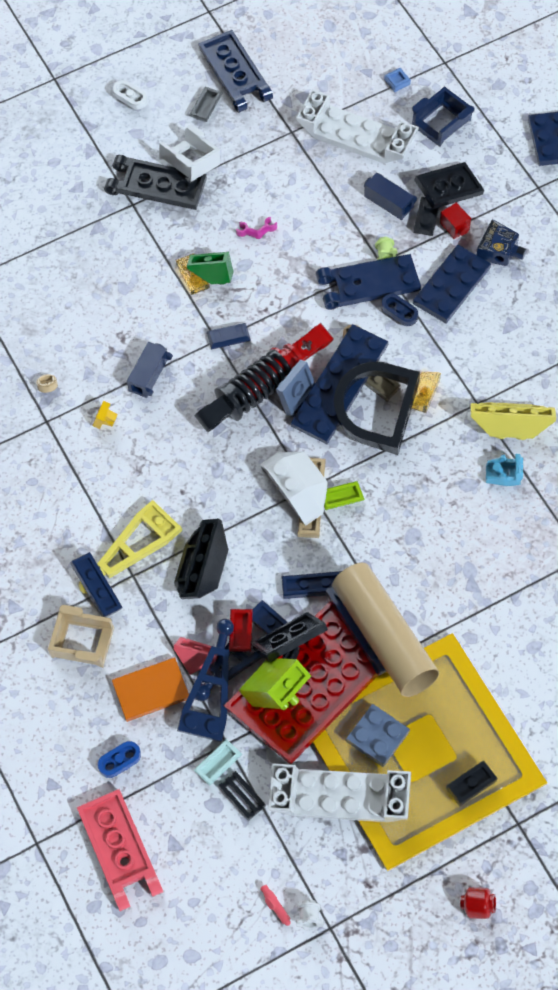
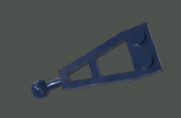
M263 600L253 608L252 622L265 634L288 623ZM229 642L225 647L226 650H229ZM229 652V656L232 653L241 662L229 670L228 681L263 657L257 652L250 656H247L244 652ZM218 657L210 669L214 677L221 678L222 657ZM201 684L195 699L201 702L207 700L210 696V690L215 685Z
M221 619L216 625V630L219 633L217 645L210 648L182 708L177 728L178 732L218 742L222 741L227 721V709L224 705L228 702L229 650L225 649L227 637L234 631V624L229 619ZM214 655L222 657L221 678L206 675ZM202 682L221 687L219 717L190 710Z

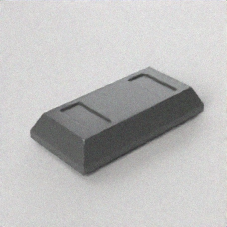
M205 86L189 115L195 119L207 122L223 92Z

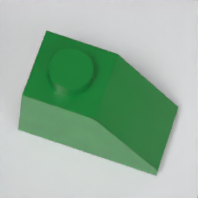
M229 251L190 255L187 263L188 270L210 284L224 285L231 283L234 271Z

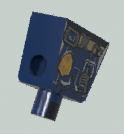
M492 219L477 247L476 255L489 263L507 266L512 256L523 260L527 249L518 246L519 234Z

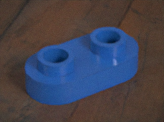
M127 741L101 756L98 761V769L101 775L106 778H113L137 764L141 758L139 746L135 742ZM129 752L134 753L131 758H127L126 754ZM113 764L114 768L112 770H107V765Z

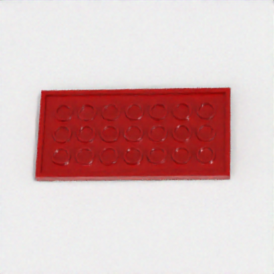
M330 601L315 615V617L326 623L328 630L299 646V655L296 659L308 671L311 677L295 694L299 699L297 705L292 706L288 702L289 707L285 710L253 707L239 691L224 705L229 714L290 765L378 676Z

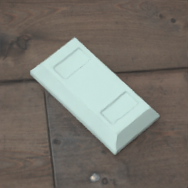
M226 739L194 771L210 786L242 756V753Z

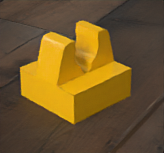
M102 402L93 422V427L100 429L102 424L113 426L118 414L109 409L110 403Z

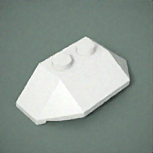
M305 451L278 452L260 464L305 526L324 513L328 482Z

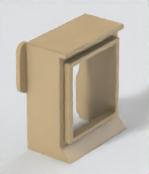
M60 606L48 647L51 657L94 664L103 668L114 631L111 618L84 614L82 608ZM69 624L102 630L96 653L63 648Z

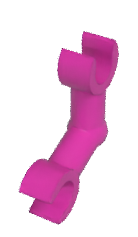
M271 217L266 218L265 224L258 230L249 228L245 222H239L240 228L244 230L236 229V234L239 237L248 235L261 239L268 231H275L278 225L277 222L269 225Z

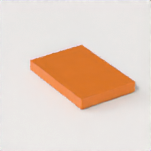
M175 657L112 680L126 722L184 702L189 696Z

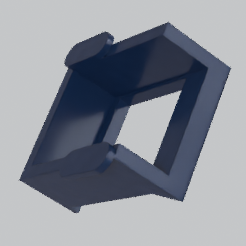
M444 86L430 99L423 98L412 107V125L419 127L418 131L441 147L448 137L465 123L471 121L475 108ZM443 106L457 117L437 132L423 120Z

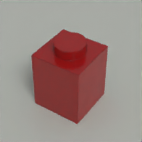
M456 202L441 211L440 224L455 239L460 235L463 236L468 233L471 217Z

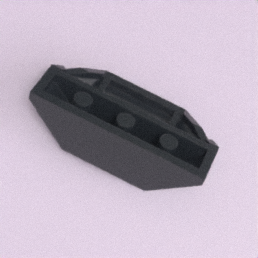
M219 518L202 520L199 524L200 527L193 532L184 546L174 580L181 599H199L218 589L229 550L222 520Z

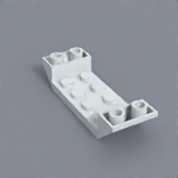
M313 89L296 117V120L313 138L384 164L403 159L419 127L400 121L397 129L336 108L330 105V95Z
M273 764L268 810L296 817L373 822L407 820L411 772L387 770V774L307 770L298 769L296 765Z

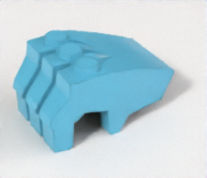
M515 454V459H507L505 455H501L500 458L487 461L486 483L503 486L521 485V480L523 479V458L520 454Z

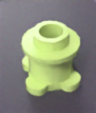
M381 237L375 243L379 256L377 260L396 257L398 252L396 248H393L395 243L392 238Z

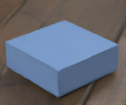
M401 67L384 76V80L394 92L411 84V80Z

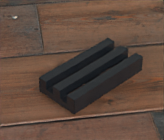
M237 771L233 772L231 777H227L225 782H221L218 785L219 789L248 821L266 807L262 799ZM236 780L259 806L256 807L233 781ZM230 785L252 812L249 813L226 787Z

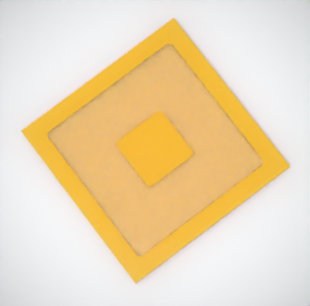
M453 633L424 647L439 670V677L429 688L417 695L404 697L388 672L377 676L313 742L329 771L387 774V770L411 772L407 820L393 822L358 821L387 872L547 785L546 779ZM372 704L410 729L409 734L384 767L346 742L348 735ZM484 760L498 778L497 782L462 806H459L446 789V785Z

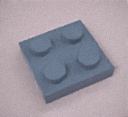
M301 359L291 369L286 378L279 383L276 389L286 415L292 418L315 385L308 363Z
M372 704L348 735L346 742L384 767L409 734L410 729Z

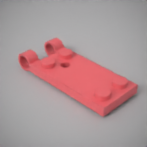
M120 789L77 807L119 911L131 907L123 888L144 878L152 897L163 893L161 884ZM128 858L129 863L127 865L120 864L121 859Z

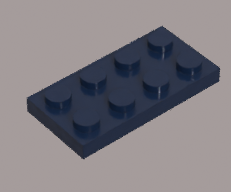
M457 245L413 299V305L447 324L489 271L491 263Z

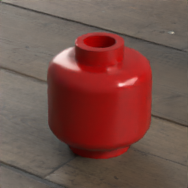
M469 887L465 895H461V910H465L467 917L471 919H489L491 914L496 912V895L492 894L489 888Z

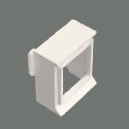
M190 124L185 128V141L173 148L164 142L159 143V160L164 159L189 177L192 182L220 165V149L203 138L204 133ZM191 148L202 157L192 162L181 153Z

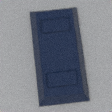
M246 323L207 331L211 350L251 341Z

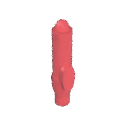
M267 885L262 886L260 889L264 894L267 906L274 910L282 924L289 926L291 918L278 901L277 896Z

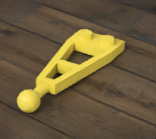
M152 500L134 516L97 564L104 576L107 575L109 578H112L167 545L182 532V527ZM144 522L159 539L134 553L125 542L139 524ZM121 550L127 558L110 568L108 563ZM79 581V590L84 594H88Z

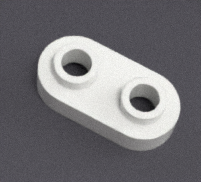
M125 80L114 84V96L133 109H142L147 105V95L143 90Z

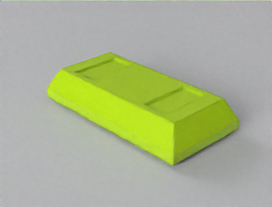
M358 481L327 488L324 503L325 510L364 501L365 498Z

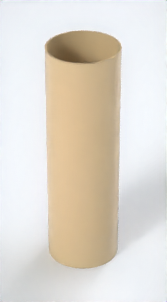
M363 562L356 563L339 573L333 581V589L402 696H414L429 688L439 677V670L370 566Z

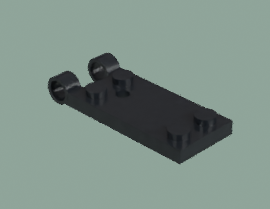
M116 155L112 166L119 172H126L123 181L108 178L104 190L110 195H118L120 193L197 210L207 180V174H203L191 182L189 177L175 167L129 158L124 155ZM143 179L149 180L148 182H142Z

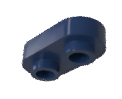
M388 294L382 299L383 312L400 324L412 326L417 322V308L400 296Z

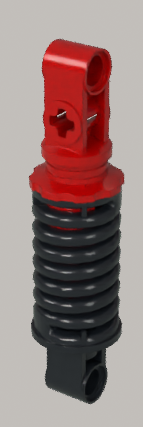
M320 323L292 345L287 343L281 350L272 347L266 353V356L260 357L253 365H249L247 369L242 370L240 374L231 378L228 383L215 388L214 392L217 399L199 410L194 415L207 433L216 428L229 416L235 421L241 420L243 412H250V408H255L257 403H262L263 399L269 398V394L273 395L276 392L279 383L286 378L300 359L306 361L312 355L327 347L334 338L323 324Z

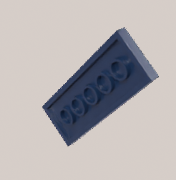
M352 324L293 418L291 427L328 444L340 425L334 407V395L339 381L355 366L367 362H378L388 347L389 342ZM369 377L358 380L348 390L344 400L346 414Z

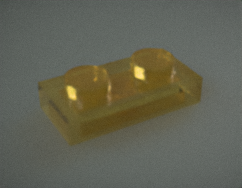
M188 255L177 259L176 265L191 295L209 289L210 284L187 269L190 257Z

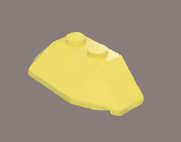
M495 402L470 404L471 418L490 437L498 439L506 437L519 440L533 439L556 422L555 407L547 408L533 404Z

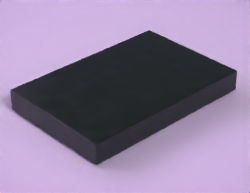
M466 162L420 174L414 179L433 209L477 197L484 193L483 187Z
M306 612L255 640L251 645L254 651L271 662L324 633L328 628L326 623Z

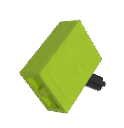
M298 646L284 654L281 659H275L271 662L265 660L238 690L253 707L285 710L289 707L288 702L292 706L299 703V699L295 694L311 677L308 671L296 659L299 655L300 647Z

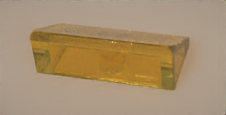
M421 372L412 409L427 413L441 380L440 372Z

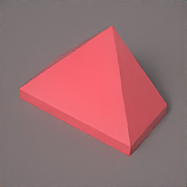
M180 637L174 645V650L191 675L202 668L212 646ZM214 655L211 664L216 662L219 656Z

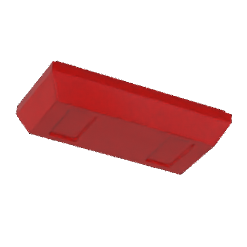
M230 609V620L234 624V631L229 635V652H251L253 609Z

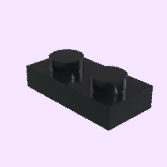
M421 196L413 233L433 236L439 208L433 209L426 197Z
M483 760L446 785V789L457 804L462 806L497 782L498 778Z

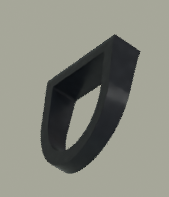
M367 362L349 370L339 381L334 395L335 413L343 430L359 443L399 455L419 386L420 372L384 362ZM370 376H380L407 385L392 437L364 430L356 426L347 416L344 408L345 396L350 387L358 380Z

